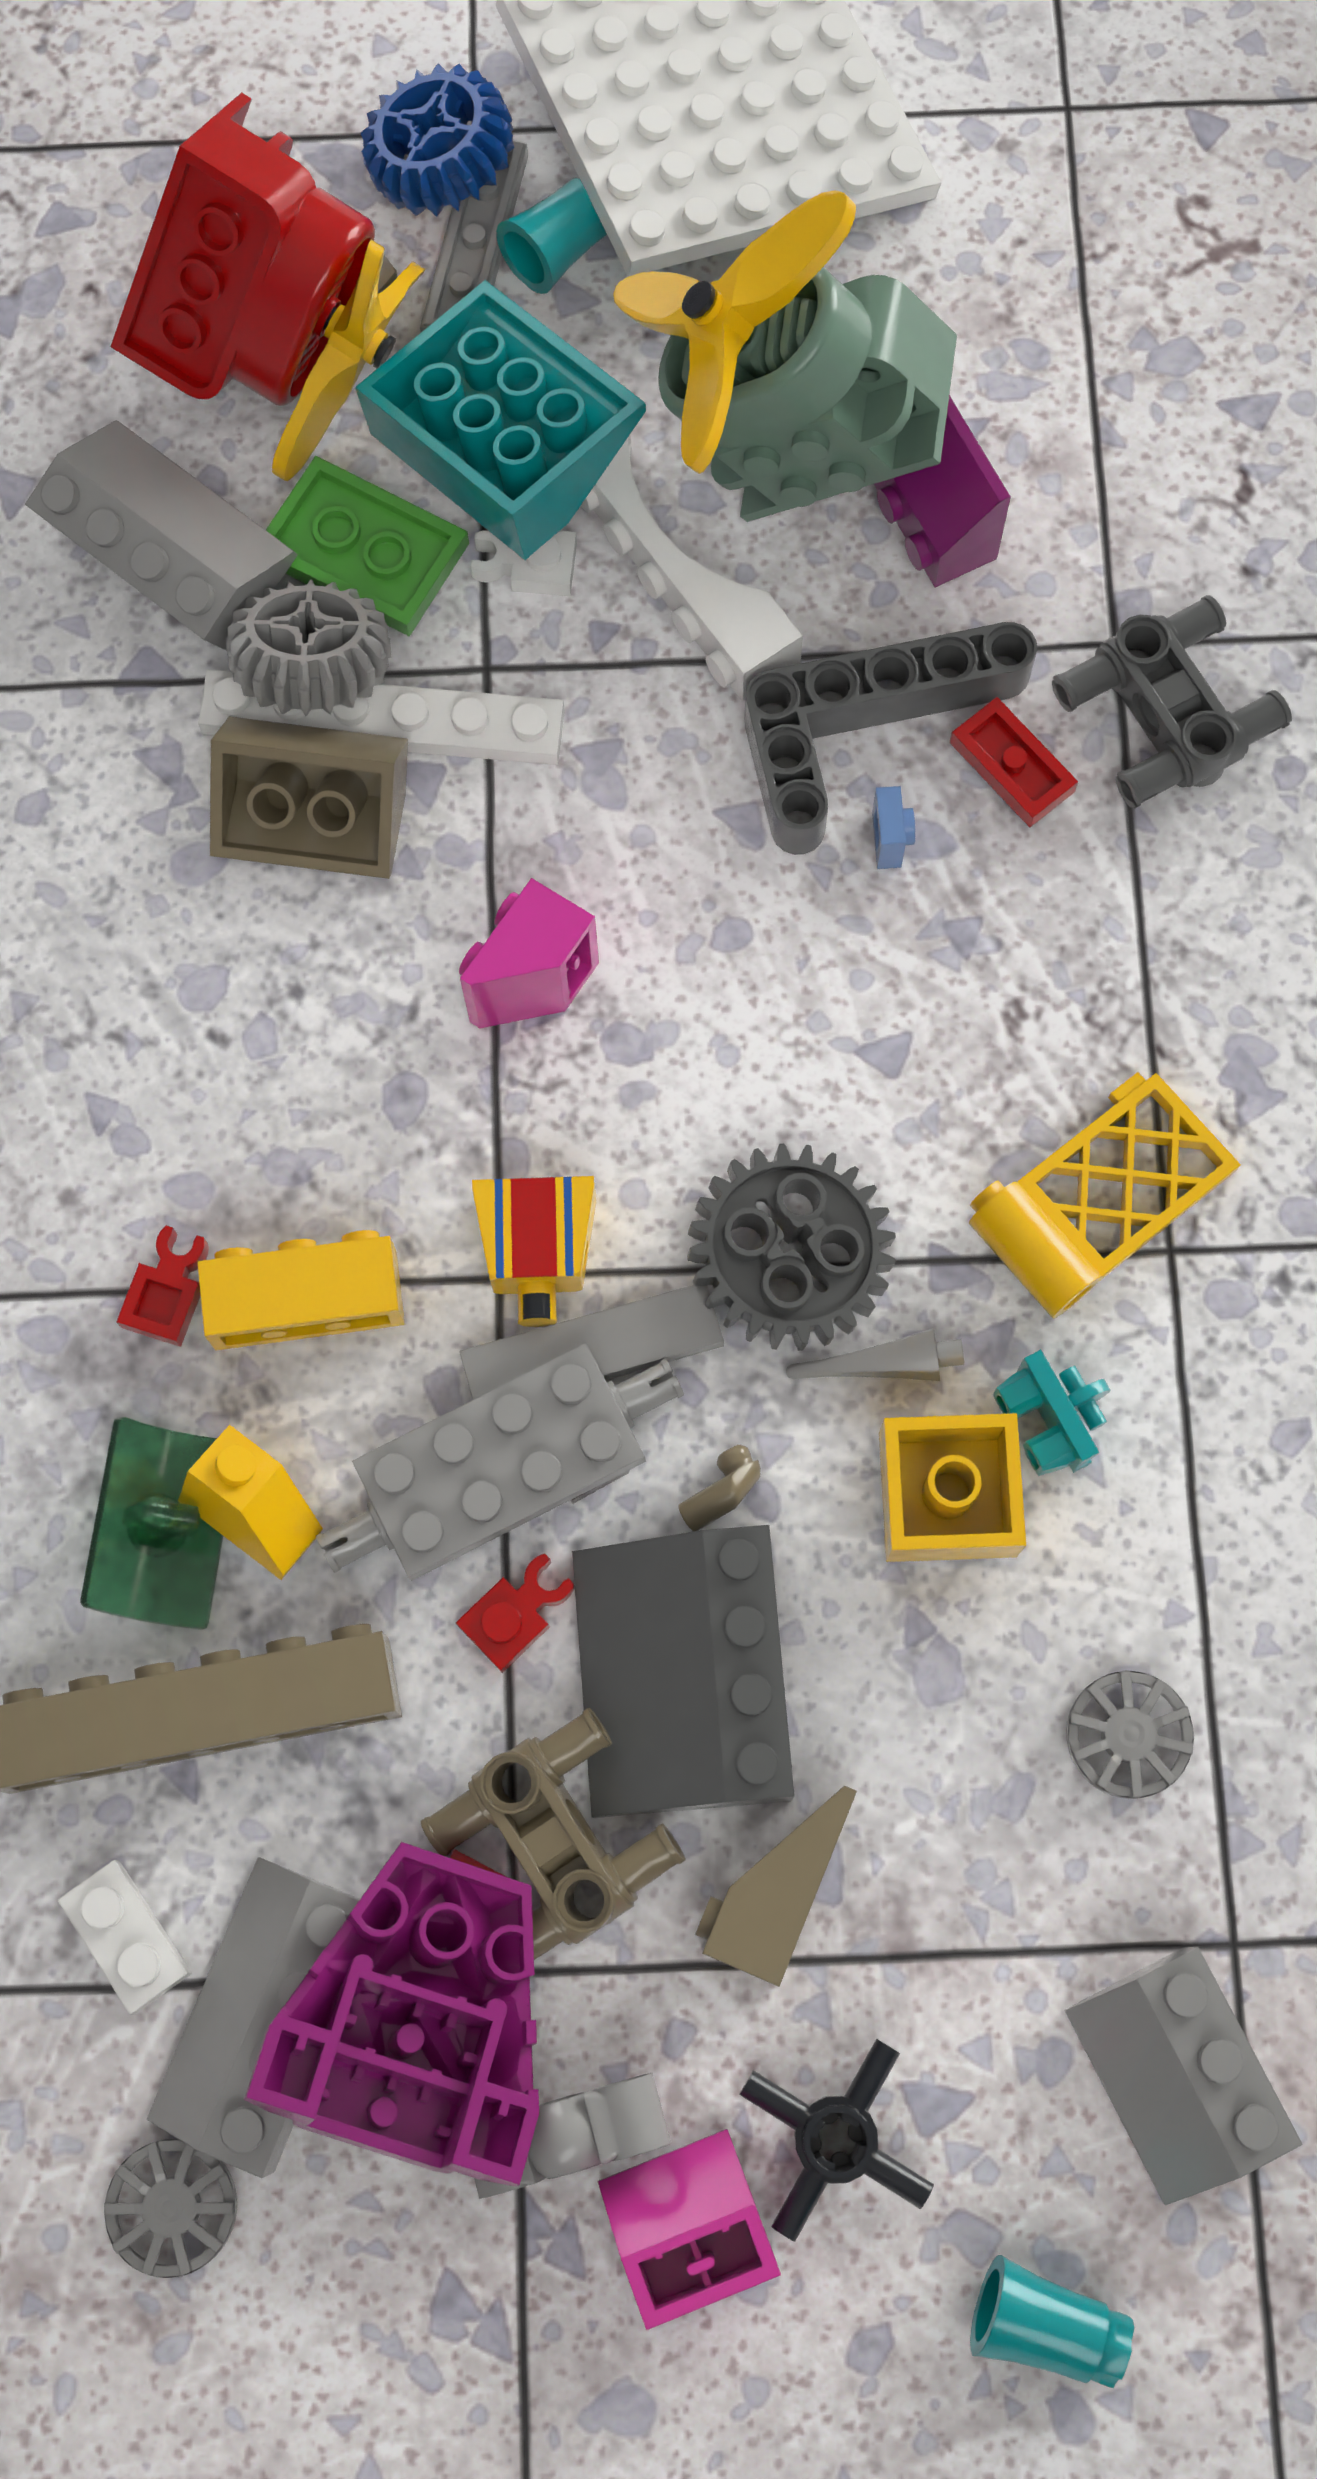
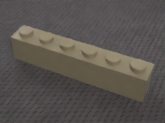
M370 1624L350 1625L332 1630V1641L306 1645L305 1637H289L266 1643V1654L241 1658L240 1650L238 1649L222 1650L200 1656L201 1666L179 1671H175L173 1662L155 1663L134 1669L135 1679L110 1684L108 1675H96L69 1681V1692L44 1697L42 1688H29L5 1693L2 1695L3 1705H0V1792L13 1794L400 1718L402 1713L389 1638L383 1631L372 1633Z

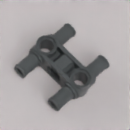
M1210 595L1204 596L1200 601L1168 618L1162 615H1136L1129 617L1121 624L1115 636L1103 641L1099 645L1094 657L1062 674L1053 676L1052 688L1061 706L1068 712H1072L1081 704L1110 689L1117 691L1158 751L1157 754L1137 765L1117 773L1116 784L1124 801L1131 808L1139 807L1141 803L1174 785L1184 788L1192 786L1204 787L1215 783L1221 778L1225 768L1244 758L1248 752L1249 745L1280 728L1289 726L1290 722H1292L1289 705L1285 698L1276 690L1267 692L1265 696L1233 713L1226 711L1185 651V649L1207 637L1225 630L1226 618L1216 599ZM1140 649L1150 657L1138 658L1128 650ZM1200 743L1210 746L1216 754H1202L1192 744Z

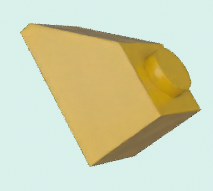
M230 1424L188 1470L178 1499L181 1504L280 1580L285 1577L317 1539L316 1535L320 1534L323 1530L282 1464Z

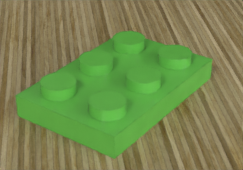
M316 455L266 529L267 532L298 554L285 574L305 584H308L312 579L315 586L325 587L331 582H336L339 591L350 588L357 589L360 598L374 600L375 609L384 613V620L387 626L409 637L469 545L468 531Z

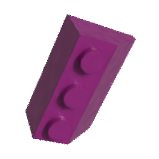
M949 395L940 464L874 484L877 489V500L882 514L889 523L896 522L905 536V548L912 565L918 571L924 569L935 588L997 559L1011 499L1010 494Z

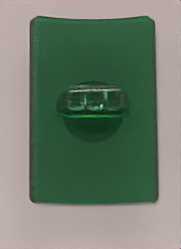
M119 1417L114 1420L80 1603L84 1608L160 1625L199 1630L207 1628L223 1535L200 1518L201 1514L198 1513V1506L180 1503L178 1499L188 1470L217 1438L176 1432L127 1417Z

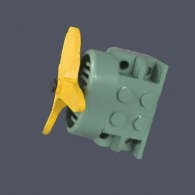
M836 190L823 192L793 209L765 233L751 242L719 280L709 283L678 273L651 271L628 276L621 280L614 289V303L625 314L648 329L671 335L661 358L658 384L665 406L682 421L681 454L684 463L696 473L701 474L712 460L711 474L719 485L728 490L744 488L740 517L746 522L796 507L809 506L816 501L845 492H856L865 486L938 465L941 462L957 334L906 285L897 279L885 275H869L842 284L824 268V265L830 260L849 234L855 219L856 205L844 192Z

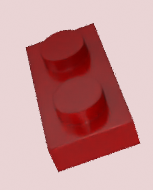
M998 697L989 702L951 733L949 743L1029 828L1076 791L1078 781Z

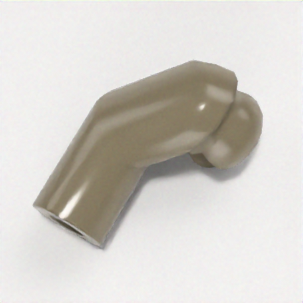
M736 1445L720 1454L717 1459V1466L724 1473L725 1477L678 1505L683 1520L693 1532L702 1529L736 1509L759 1480L761 1472L759 1461L752 1460L751 1453L746 1446Z

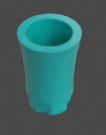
M572 178L553 194L534 206L500 222L496 229L497 243L507 265L520 281L539 294L548 293L584 253L607 235L580 178Z
M998 2255L992 2261L980 2289L971 2326L970 2351L974 2357L1014 2362L1054 2372L1083 2383H1088L1092 2380L1101 2385L1114 2388L1118 2380L1123 2379L1132 2353L1134 2322L1126 2314L1109 2310L1104 2302L1075 2293L1035 2275L1002 2255Z

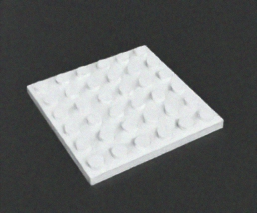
M497 0L496 8L627 276L641 272H650L747 247L793 209L823 192L834 190L844 192L856 205L855 219L928 201L937 197L942 182L845 0Z

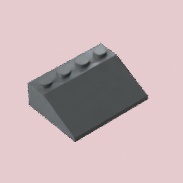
M769 1525L700 1530L572 1551L584 1710L590 1708L596 1714L612 1741L610 1746L602 1748L587 1759L591 1817L599 1818L791 1802L794 1798V1786Z

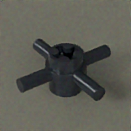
M876 2039L844 2096H824L809 2105L753 2070L739 2095L795 2130V2150L804 2166L771 2225L774 2230L794 2242L796 2241L828 2183H849L863 2174L918 2209H922L934 2184L878 2149L877 2128L868 2112L900 2055L898 2051ZM839 2117L841 2120L850 2123L847 2129L848 2136L856 2144L854 2150L849 2155L843 2151H838L831 2156V2159H828L819 2152L822 2142L818 2135L825 2123L832 2124Z

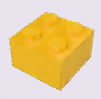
M1017 1413L884 1418L879 1431L886 1562L1017 1558L1026 1547Z

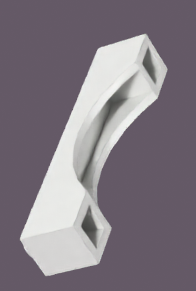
M630 434L581 504V507L587 513L592 510L595 511L604 523V533L613 549L621 556L627 553L637 565L638 577L647 593L654 599L661 596L672 610V621L682 638L688 643L696 641L707 655L705 657L706 664L718 684L724 688L730 685L738 697L744 701L747 686L750 680L757 674L766 670L801 663L803 635L768 591L739 584L706 569L682 552L658 527L642 502L632 474Z

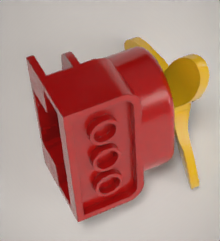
M241 92L179 146L110 347L196 399H210L216 396L232 379H235L278 406L291 403L301 393L300 399L281 436L272 463V473L284 481H289L303 468L321 441L334 416L350 395L365 363L373 364V367L377 369L388 359L395 345L396 338L391 335L388 336V333L384 330L401 304L406 292L424 273L425 269L417 263L411 262L390 286L378 293V280L385 248L374 241L375 229L372 221L322 188H316L315 181L309 171L289 156L293 146V139L280 131L266 142L242 127L252 99Z

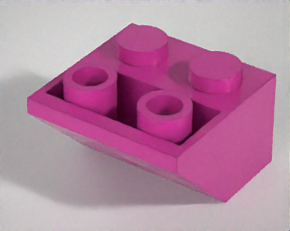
M531 878L520 894L512 892L507 896L494 920V924L497 927L484 944L476 942L469 949L460 965V982L469 1021L480 1029L565 1012L599 964L595 916Z
M728 2129L598 2181L619 2255L646 2330L781 2275Z

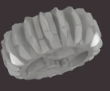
M311 579L304 586H294L287 581L285 589L278 591L269 587L264 588L262 598H246L245 608L233 611V622L227 627L226 649L229 670L233 674L234 682L241 685L244 696H256L260 707L277 704L281 714H285L291 709H301L304 715L307 716L311 710L323 709L331 715L333 706L339 704L353 708L356 697H372L373 686L384 683V675L387 668H389L388 658H391L390 638H388V626L384 620V613L376 611L373 599L360 598L357 589L350 588L339 591L336 582H331L325 587L315 586Z

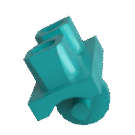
M1041 1349L1025 1357L1017 1372L995 1389L993 1396L1003 1414L1017 1413V1418H1020L1037 1409L1048 1427V1430L1025 1441L1023 1444L1025 1454L1038 1476L1062 1470L1067 1466H1070L1074 1473L1092 1463L1090 1459L1099 1454L1098 1448L1077 1412H1080L1090 1431L1101 1427L1107 1423V1420L1096 1401L1106 1396L1111 1390L1105 1379H1100L1086 1385L1076 1366H1072L1059 1374L1069 1393L1067 1396Z

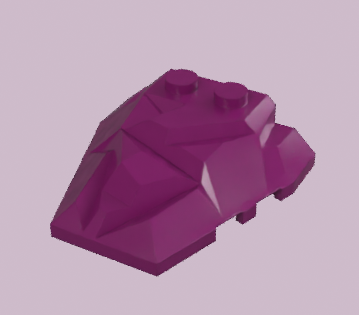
M401 1842L349 1913L347 1919L325 1950L321 1952L308 1970L307 1975L267 2027L244 2100L270 2113L292 2119L293 2124L301 2129L432 2171L446 2174L457 2172L483 2181L515 2187L519 2186L539 2116V2089H533L532 2046L537 2044L536 2020H531L530 1978L535 1975L531 1885Z

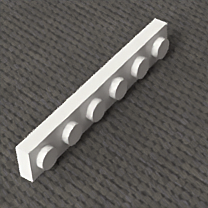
M207 669L198 725L203 735H215L227 718L231 716L407 738L408 752L558 765L564 719V700L379 684L373 686L372 697H356L353 708H348L341 704L333 706L331 715L323 709L311 710L307 716L304 715L301 709H291L287 713L281 714L277 704L260 707L256 696H244L241 685L234 682L232 672Z

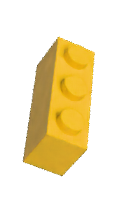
M354 1231L341 1237L342 1242L316 1245V1241L311 1239H293L280 1243L277 1251L253 1254V1250L250 1248L235 1247L217 1251L214 1254L215 1259L197 1261L204 1336L216 1351L405 1325L397 1252L390 1235L380 1237L377 1231Z

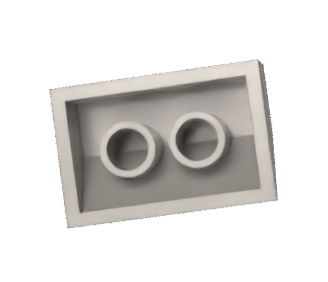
M1184 1947L1064 2010L1163 2204L1168 2205L1242 2178L1303 2145L1199 1947Z

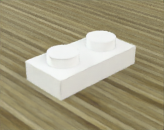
M119 1860L111 1861L57 1900L130 2015L138 2013L192 1974Z

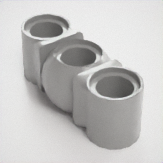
M653 2073L636 2076L595 2088L586 2093L582 2092L540 2104L539 2116L520 2185L515 2187L474 2178L479 2199L536 2184L545 2178L553 2179L569 2175L601 2163L607 2164L611 2161L626 2159L670 2145L671 2141Z

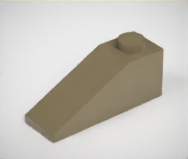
M843 1786L732 1884L726 1893L724 1901L712 1896L710 1897L695 1935L707 1940L702 1954L780 1987L857 1793L856 1790Z

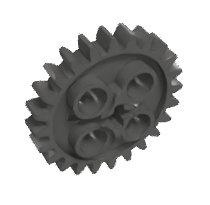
M784 1143L779 1144L772 1162H768L759 1148L754 1149L750 1157V1170L739 1161L732 1160L727 1169L731 1183L723 1178L714 1176L708 1189L715 1199L700 1197L697 1202L695 1211L706 1220L692 1221L688 1235L704 1243L690 1247L687 1260L706 1264V1266L695 1274L693 1284L694 1286L713 1285L714 1290L709 1295L705 1306L707 1309H711L725 1303L730 1309L723 1326L728 1328L742 1318L748 1322L746 1340L749 1342L758 1335L761 1329L769 1331L771 1349L777 1350L785 1334H792L798 1351L805 1349L810 1332H814L824 1346L829 1345L834 1338V1323L849 1335L857 1326L852 1311L868 1318L876 1307L868 1294L882 1296L889 1286V1283L876 1273L890 1272L895 1265V1258L879 1251L891 1246L896 1238L895 1233L887 1230H877V1226L885 1221L890 1211L888 1207L869 1208L868 1203L877 1188L875 1185H871L857 1190L852 1185L859 1171L856 1166L848 1169L842 1175L834 1172L837 1154L833 1152L819 1165L813 1163L811 1145L804 1147L798 1160H791L786 1145ZM789 1193H798L805 1196L810 1201L813 1212L808 1215L792 1213L786 1208L783 1196ZM757 1202H764L770 1209L771 1218L764 1211L757 1209ZM739 1227L753 1229L759 1234L763 1246L756 1250L740 1248L734 1242L731 1231ZM782 1240L788 1244L798 1240L803 1245V1249L800 1254L794 1249L784 1253L779 1246ZM827 1243H835L842 1246L850 1256V1264L839 1267L829 1264L821 1253V1246ZM813 1277L826 1285V1292H820L813 1285ZM775 1278L791 1280L797 1285L800 1299L793 1302H784L777 1299L769 1288V1281Z

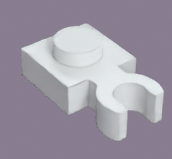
M479 531L475 533L476 551L490 552L495 556L488 561L471 560L473 579L489 583L507 575L511 576L513 592L571 596L577 547L576 532L559 531L526 560L522 559L491 532Z

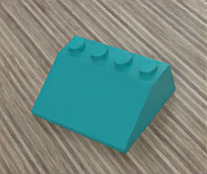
M486 280L475 287L355 387L370 434L524 560L529 558L570 522L647 411L643 400Z

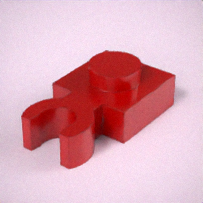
M166 1225L159 1232L156 1240V1251L160 1257L157 1268L141 1263L138 1264L116 1323L123 1329L181 1347L201 1296L199 1282L188 1279L191 1272L198 1269L197 1261L207 1259L209 1246L204 1237L197 1235L188 1253L175 1255L172 1252V1248L178 1234L173 1227Z
M546 1554L535 1557L528 1564L524 1575L525 1583L519 1589L515 1590L503 1577L456 1622V1625L501 1673L512 1665L550 1628L549 1624L538 1612L544 1606H557L564 1603L574 1591V1583L569 1578L563 1581L555 1590H544L539 1586V1575L551 1564V1560Z

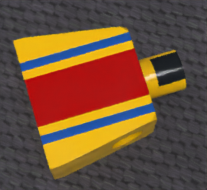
M594 1176L472 1180V1191L493 1293L518 1294L519 1325L545 1327L556 1324V1292H577L583 1290L596 1207Z

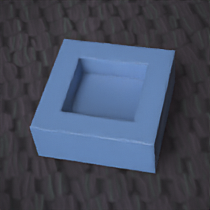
M901 786L878 787L875 791L872 810L877 869L901 868L905 846L915 844L913 808H903Z

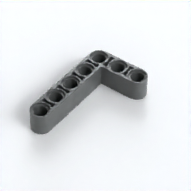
M1002 622L770 669L752 678L746 689L745 730L771 835L776 845L783 851L793 855L806 854L814 851L824 838L828 798L813 743L814 738L986 704L996 697L1000 700L1015 697L1026 689L1037 653V641L1033 633L1024 625L1015 622ZM1008 656L1016 660L1018 664L1007 666L999 663L995 658ZM951 668L960 675L947 678L940 675L936 670ZM893 680L902 687L888 690L882 688L877 682ZM833 691L839 693L843 699L829 702L821 699L818 695L823 692ZM767 703H775L781 705L785 710L777 714H769L763 712L759 707ZM779 757H790L799 764L793 768H781L772 761ZM793 811H803L811 815L813 820L805 824H796L789 821L785 816Z

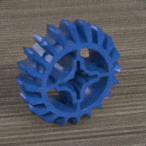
M438 63L432 73L428 75H423L416 69L415 78L412 81L404 84L396 80L397 90L392 95H379L380 109L367 113L369 127L361 132L364 147L361 152L370 178L378 192H381L384 198H388L389 202L393 203L398 210L406 207L415 216L421 214L427 208L437 217L443 207L451 205L459 212L462 200L469 196L479 200V189L483 185L497 186L495 171L504 170L509 167L507 153L515 148L512 134L513 126L511 124L512 117L500 91L494 87L492 81L487 82L486 78L482 77L478 70L468 73L460 64L447 72ZM468 121H472L471 125H467ZM405 154L408 155L407 159L403 160Z

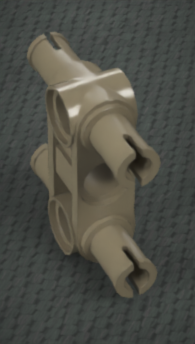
M590 1708L584 1710L583 1714L544 1740L540 1741L537 1737L533 1739L527 1738L508 1752L494 1756L484 1768L472 1775V1780L468 1782V1791L430 1817H425L420 1821L427 1839L442 1856H447L451 1853L452 1849L490 1824L499 1828L541 1896V1906L532 1912L534 1960L563 1941L567 1945L572 1943L578 1944L605 1925L610 1924L614 1919L634 1907V1902L638 1899L637 1891L676 1864H681L686 1860L679 1844L664 1824L658 1825L655 1828L656 1830L638 1840L615 1857L610 1853L606 1854L563 1785L565 1782L564 1774L602 1748H607L612 1744L605 1727ZM514 1763L522 1765L528 1771L531 1778V1788L528 1795L519 1802L510 1799L502 1786V1777L505 1770ZM582 1880H590L596 1883L604 1895L603 1909L596 1918H589L581 1914L574 1903V1891Z

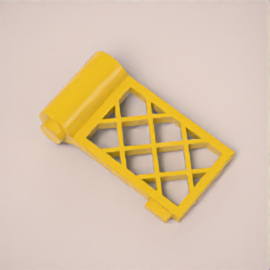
M1139 1072L1134 1074L1110 1093L1108 1098L1114 1106L1020 1180L1012 1182L1006 1187L997 1180L985 1188L970 1203L971 1208L976 1213L969 1220V1225L1053 1319L1071 1308L1099 1281L1229 1178L1241 1166L1157 1073L1147 1080ZM1152 1096L1169 1115L1168 1132L1135 1129L1136 1107ZM1125 1117V1127L1113 1126ZM1179 1127H1180L1186 1134H1179ZM1097 1138L1124 1141L1123 1169L1089 1165L1090 1143ZM1135 1142L1168 1146L1167 1174L1133 1170ZM1179 1147L1201 1150L1217 1168L1205 1178L1178 1175ZM1079 1153V1164L1067 1162ZM1051 1174L1078 1177L1077 1206L1053 1203L1038 1184ZM1088 1179L1122 1182L1121 1211L1087 1207ZM1133 1183L1166 1187L1165 1210L1159 1215L1132 1212ZM1177 1189L1189 1190L1177 1200ZM1068 1218L1076 1219V1227L1068 1220ZM1086 1220L1120 1224L1119 1247L1104 1259L1086 1240ZM1131 1225L1143 1226L1142 1229L1131 1237Z

